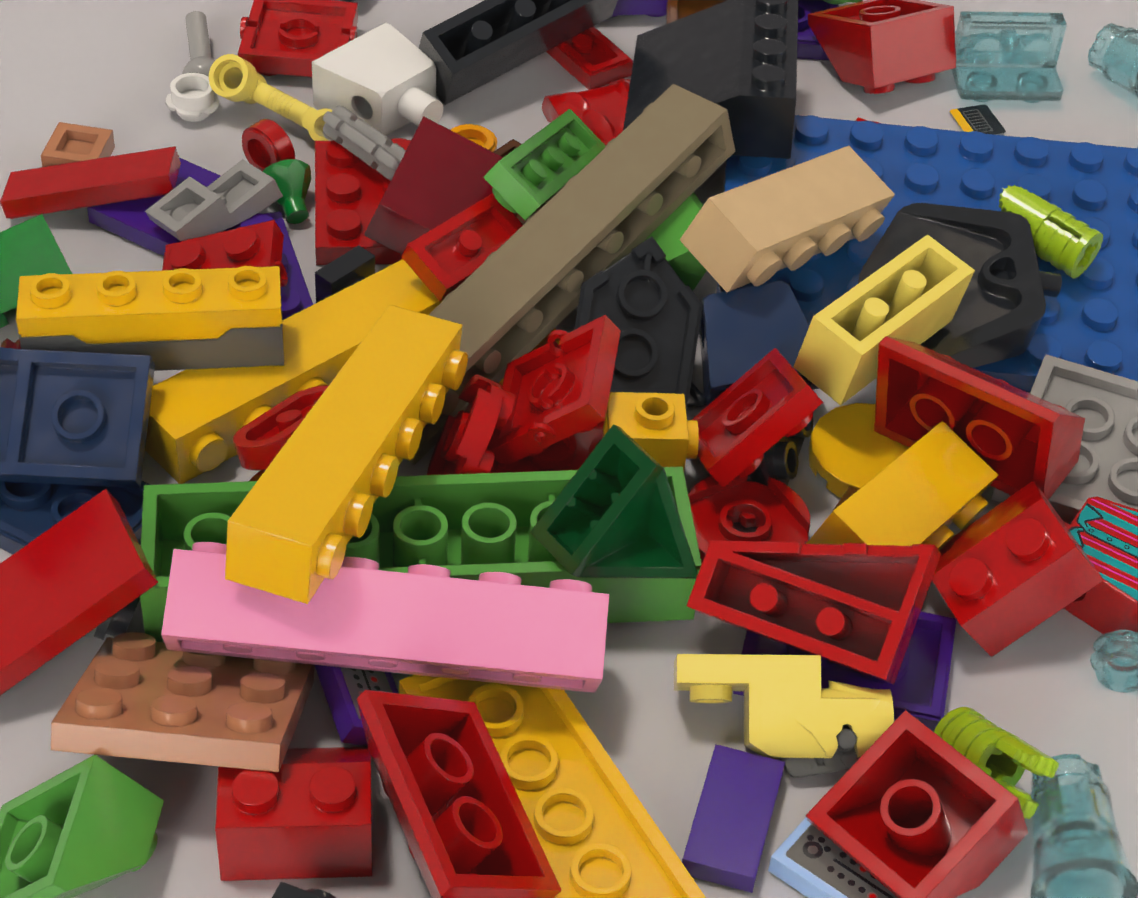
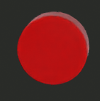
M261 119L243 131V152L248 162L259 170L263 171L266 167L282 160L295 159L294 147L289 136L276 122L270 119Z

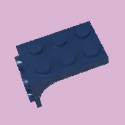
M0 347V481L141 488L155 363L151 355Z

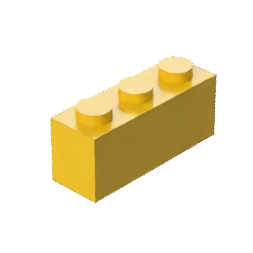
M941 421L833 510L806 544L844 545V543H867V545L896 546L932 544L940 550L955 534L948 528L949 525L954 523L960 530H963L989 504L981 494L995 480L998 474L949 426Z

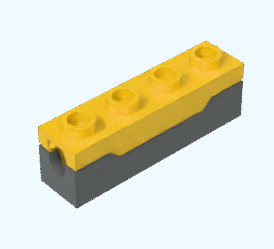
M242 266L218 269L179 268L164 271H111L107 273L84 274L47 273L43 275L20 276L16 322L18 334L20 335L21 349L151 355L155 363L154 371L284 365L279 266Z

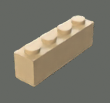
M846 146L708 198L680 238V241L728 293L749 283H752L754 286H760L777 271L786 267L794 271L803 266L812 256L821 252L825 256H829L851 239L856 238L859 242L864 241L876 232L884 222L885 217L881 212L895 194L850 146Z

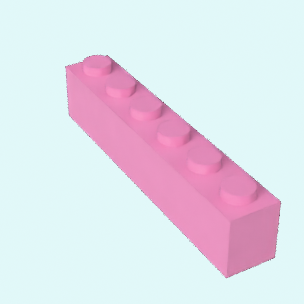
M197 542L193 544L192 551L173 549L161 633L167 650L595 693L603 679L609 594L592 592V585L587 582L559 579L551 581L549 588L521 585V577L504 572H484L479 574V580L450 578L451 571L449 569L435 565H411L408 567L407 573L379 570V563L370 559L344 557L337 576L333 580L325 578L310 602L305 604L226 580V544Z

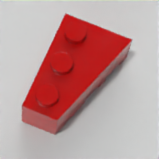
M710 540L686 606L703 615L806 653L821 655L822 659L894 685L941 553L932 544L896 546L867 545V543H844L843 545Z

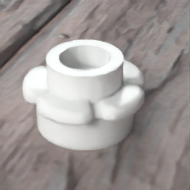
M186 73L174 78L170 84L171 94H168L166 97L168 109L177 111L180 118L190 122L206 119L220 105L218 94L212 90L209 84V77L200 73Z

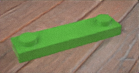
M568 109L499 160L483 178L493 187L492 192L497 201L505 209L518 213L526 221L551 200L570 178L577 175L605 148V145L571 109Z

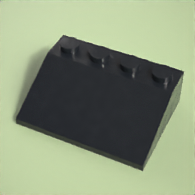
M727 0L637 35L623 131L642 114L643 110L650 103L660 97L672 84H675L728 110L735 152L732 155L791 159L797 86L798 0Z

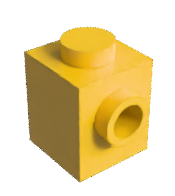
M610 392L602 438L614 424L621 427L662 467L683 466V470H685L686 459L697 458L699 443L697 420H687L684 394Z

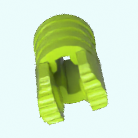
M1008 185V188H1003V192L1000 193L999 208H1001L1002 212L1019 214L1028 220L1035 252L1039 258L1050 262L1058 270H1063L1066 275L1073 279L1079 277L1087 270L1101 248L1103 242V234L1101 232L1091 229L1088 224L1081 220H1076L1073 215L1063 212L1060 207L1050 204L1022 187Z
M959 707L948 712L939 721L934 733L1019 799L1024 819L1033 817L1039 806L1038 802L1034 801L1031 795L1015 787V785L1021 779L1025 769L1038 776L1045 775L1053 778L1059 763L1013 733L997 727L972 708Z

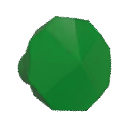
M288 159L266 167L262 172L275 179L283 195L275 203L283 208L287 222L290 224L304 222L309 217L305 198L312 179L310 165L301 160Z

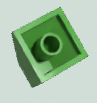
M93 755L8 801L0 809V898H73L98 888L130 871H137L146 864L157 846L158 835L155 831L164 800L97 755Z

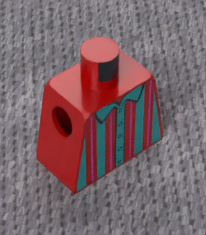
M1098 496L1091 497L1086 500L1071 524L1063 522L1104 580L1063 609L1121 647L1131 650L1138 638V510Z

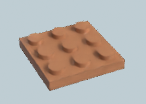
M139 632L122 633L114 638L107 637L51 722V750L279 772L314 684L315 666L313 664L167 650L164 642H156L153 636Z

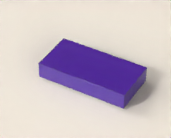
M715 744L682 858L683 865L692 877L753 893L783 776L784 761Z

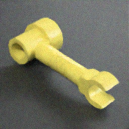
M226 54L214 61L209 71V84L216 94L233 102L258 103L307 129L314 141H330L323 134L325 124L323 116L327 111L332 112L333 110L328 108L317 110L267 84L265 78L256 72L255 67L250 62L237 55Z

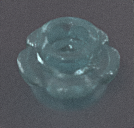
M1117 630L1101 635L1094 642L1093 650L1095 652L1090 656V663L1096 672L1097 679L1103 686L1116 692L1128 693L1138 691V632Z

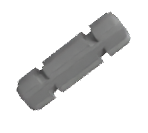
M337 106L332 112L327 111L323 116V121L325 122L323 132L391 181L406 150L393 143L391 139L343 106Z

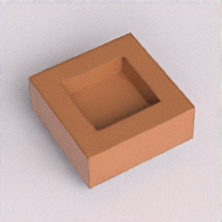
M59 122L41 154L42 167L110 157L115 148L113 130Z

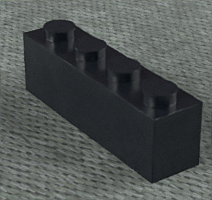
M484 0L424 31L419 49L433 60L436 66V96L443 105L458 99L610 18L618 0Z

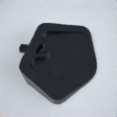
M913 203L899 210L864 264L859 275L858 284L928 234L973 268L975 272L952 321L921 345L940 354L950 356L971 368L1023 354L1029 347L1045 314L1046 303L1044 296L1057 297L1062 286L1060 274L1039 271L1028 220L1019 214L928 203Z

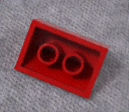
M885 336L879 343L875 432L910 448L943 421L998 474L989 486L1011 496L1034 480L1049 500L1077 464L1085 423L1084 417L918 343Z
M365 690L357 698L369 752L382 780L383 789L391 801L408 841L410 853L419 867L431 898H554L562 891L475 702Z

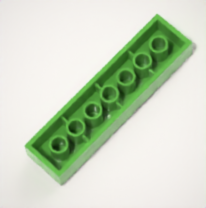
M683 466L663 467L697 572L699 573L702 563ZM578 470L397 476L387 498L379 496L373 504L371 518L363 536L360 538L352 536L346 545L344 557H360L379 563V570L407 573L408 567L411 565L426 564L449 569L451 571L450 578L479 580V574L484 572H504L521 577V585L549 588L551 581L559 579L587 582L592 585V592L609 594L607 623L694 620L695 610L686 605L696 579L579 578L571 575L530 533ZM257 481L144 485L141 548L158 583L142 594L140 601L144 632L153 636L156 642H164L161 633L173 549L192 551L193 544L197 542H215L227 545L228 520Z

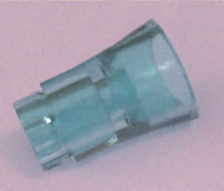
M1062 754L1051 757L1059 763L1054 777L1038 776L1032 773L1031 798L1039 804L1033 817H1031L1034 856L1031 898H1137L1138 882L1124 852L1114 818L1110 791L1104 783L1099 765L1086 762L1078 754Z

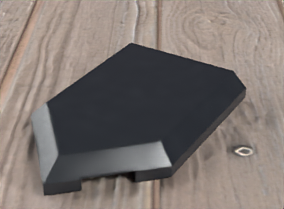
M651 236L633 248L628 255L582 283L574 330L606 315L621 330L610 392L684 394L687 414L703 304L689 285L685 286L665 259L666 255Z

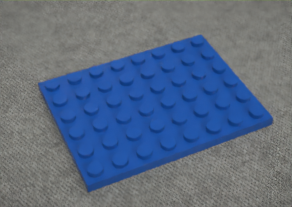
M795 115L791 159L731 155L726 160L724 192L850 146L894 192V197L881 212L885 217L884 222L870 237L861 242L856 238L851 239L829 256H825L822 252L816 254L800 268L791 271L786 267L777 271L765 282L770 283L780 280L787 282L809 325L814 315L858 284L859 275L864 264L897 212L904 206L913 203H928L1001 211V208H999L1000 193L1003 192V188H1008V185L1027 189L1028 192L1036 194L1050 204H1055L1063 212L1073 215L1076 220H1081L1088 224L1091 229L1101 232L1103 234L1101 248L1087 270L1075 279L1066 275L1063 270H1058L1052 266L1050 262L1042 260L1036 254L1039 271L1061 275L1062 286L1057 297L1044 296L1046 303L1045 314L1029 347L1023 354L978 366L974 369L996 379L1006 381L1025 392H1031L1044 356L1047 354L1138 381V148L1096 145L1088 142L1076 143L1045 140L1035 137L994 135L977 131L963 132L933 129L925 126L913 127L874 123L872 121L821 118L814 115ZM717 282L716 293H719L721 291Z

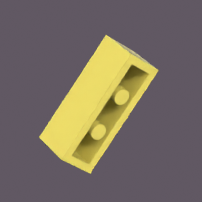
M927 234L814 315L793 367L839 405H842L877 378L879 343L885 336L921 345L952 321L975 270Z

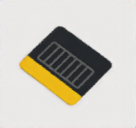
M983 104L950 110L951 115L964 132L977 131L994 135L1006 132L987 105Z

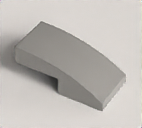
M242 159L208 187H205L189 176L145 212L151 221L178 240L183 241L215 234L231 228L261 212L283 195L275 179Z

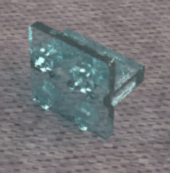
M961 11L957 30L955 31L956 68L951 69L960 98L976 102H988L991 100H1022L1028 103L1060 101L1064 90L1056 70V65L1067 27L1063 13Z

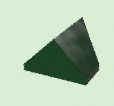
M614 424L530 532L571 575L579 578L696 579L698 575L665 469L621 427Z

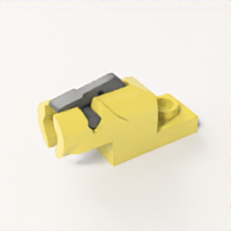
M677 654L674 660V691H690V702L728 703L732 702V691H743L744 746L764 757L784 761V767L792 778L849 770L894 723L893 699L890 689H870L829 681V688H821V655Z

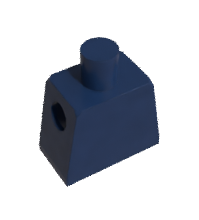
M780 280L760 286H754L752 283H749L728 293L719 284L721 292L709 294L702 299L703 308L699 333L706 407L774 348L782 354L792 367L794 366L809 324L787 282ZM797 371V373L804 379V381L811 387L812 390L819 389L815 384H813L799 371Z

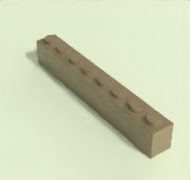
M672 84L660 97L650 103L643 110L642 114L624 131L612 139L577 175L570 178L551 200L537 213L531 215L515 234L497 251L492 252L479 268L460 286L451 291L442 303L429 314L433 317L463 325L460 351L468 354V361L458 390H448L438 421L434 425L430 423L425 425L418 450L414 458L407 461L415 465L436 445L448 416L456 417L461 410H466L469 403L458 397L474 375L478 374L499 383L505 376L507 363L531 352L578 306L583 282L599 271H604L641 244L735 152L728 110Z

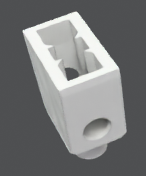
M387 22L312 61L313 106L317 109L328 108L334 110L337 106H343L385 136L410 122L419 126L423 116L436 123L442 117L443 104L436 99V66L433 60Z

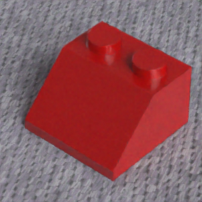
M866 0L808 14V25L842 82L863 86L865 93H888L895 90V83L902 81L907 83L931 82L936 79L935 73L956 68L954 6L921 0Z
M1034 480L953 536L939 550L941 556L932 578L933 583L960 626L991 657L1104 580Z
M906 710L805 815L813 826L898 898H955L975 889L988 878L1029 833L1019 799Z
M368 747L289 748L279 772L218 767L215 831L221 881L372 877L371 754Z

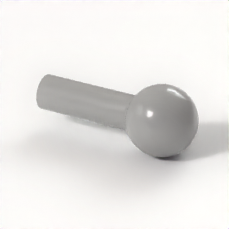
M193 11L185 17L190 61L184 67L182 74L200 73L209 77L210 68L215 60L211 58L207 19L203 12Z

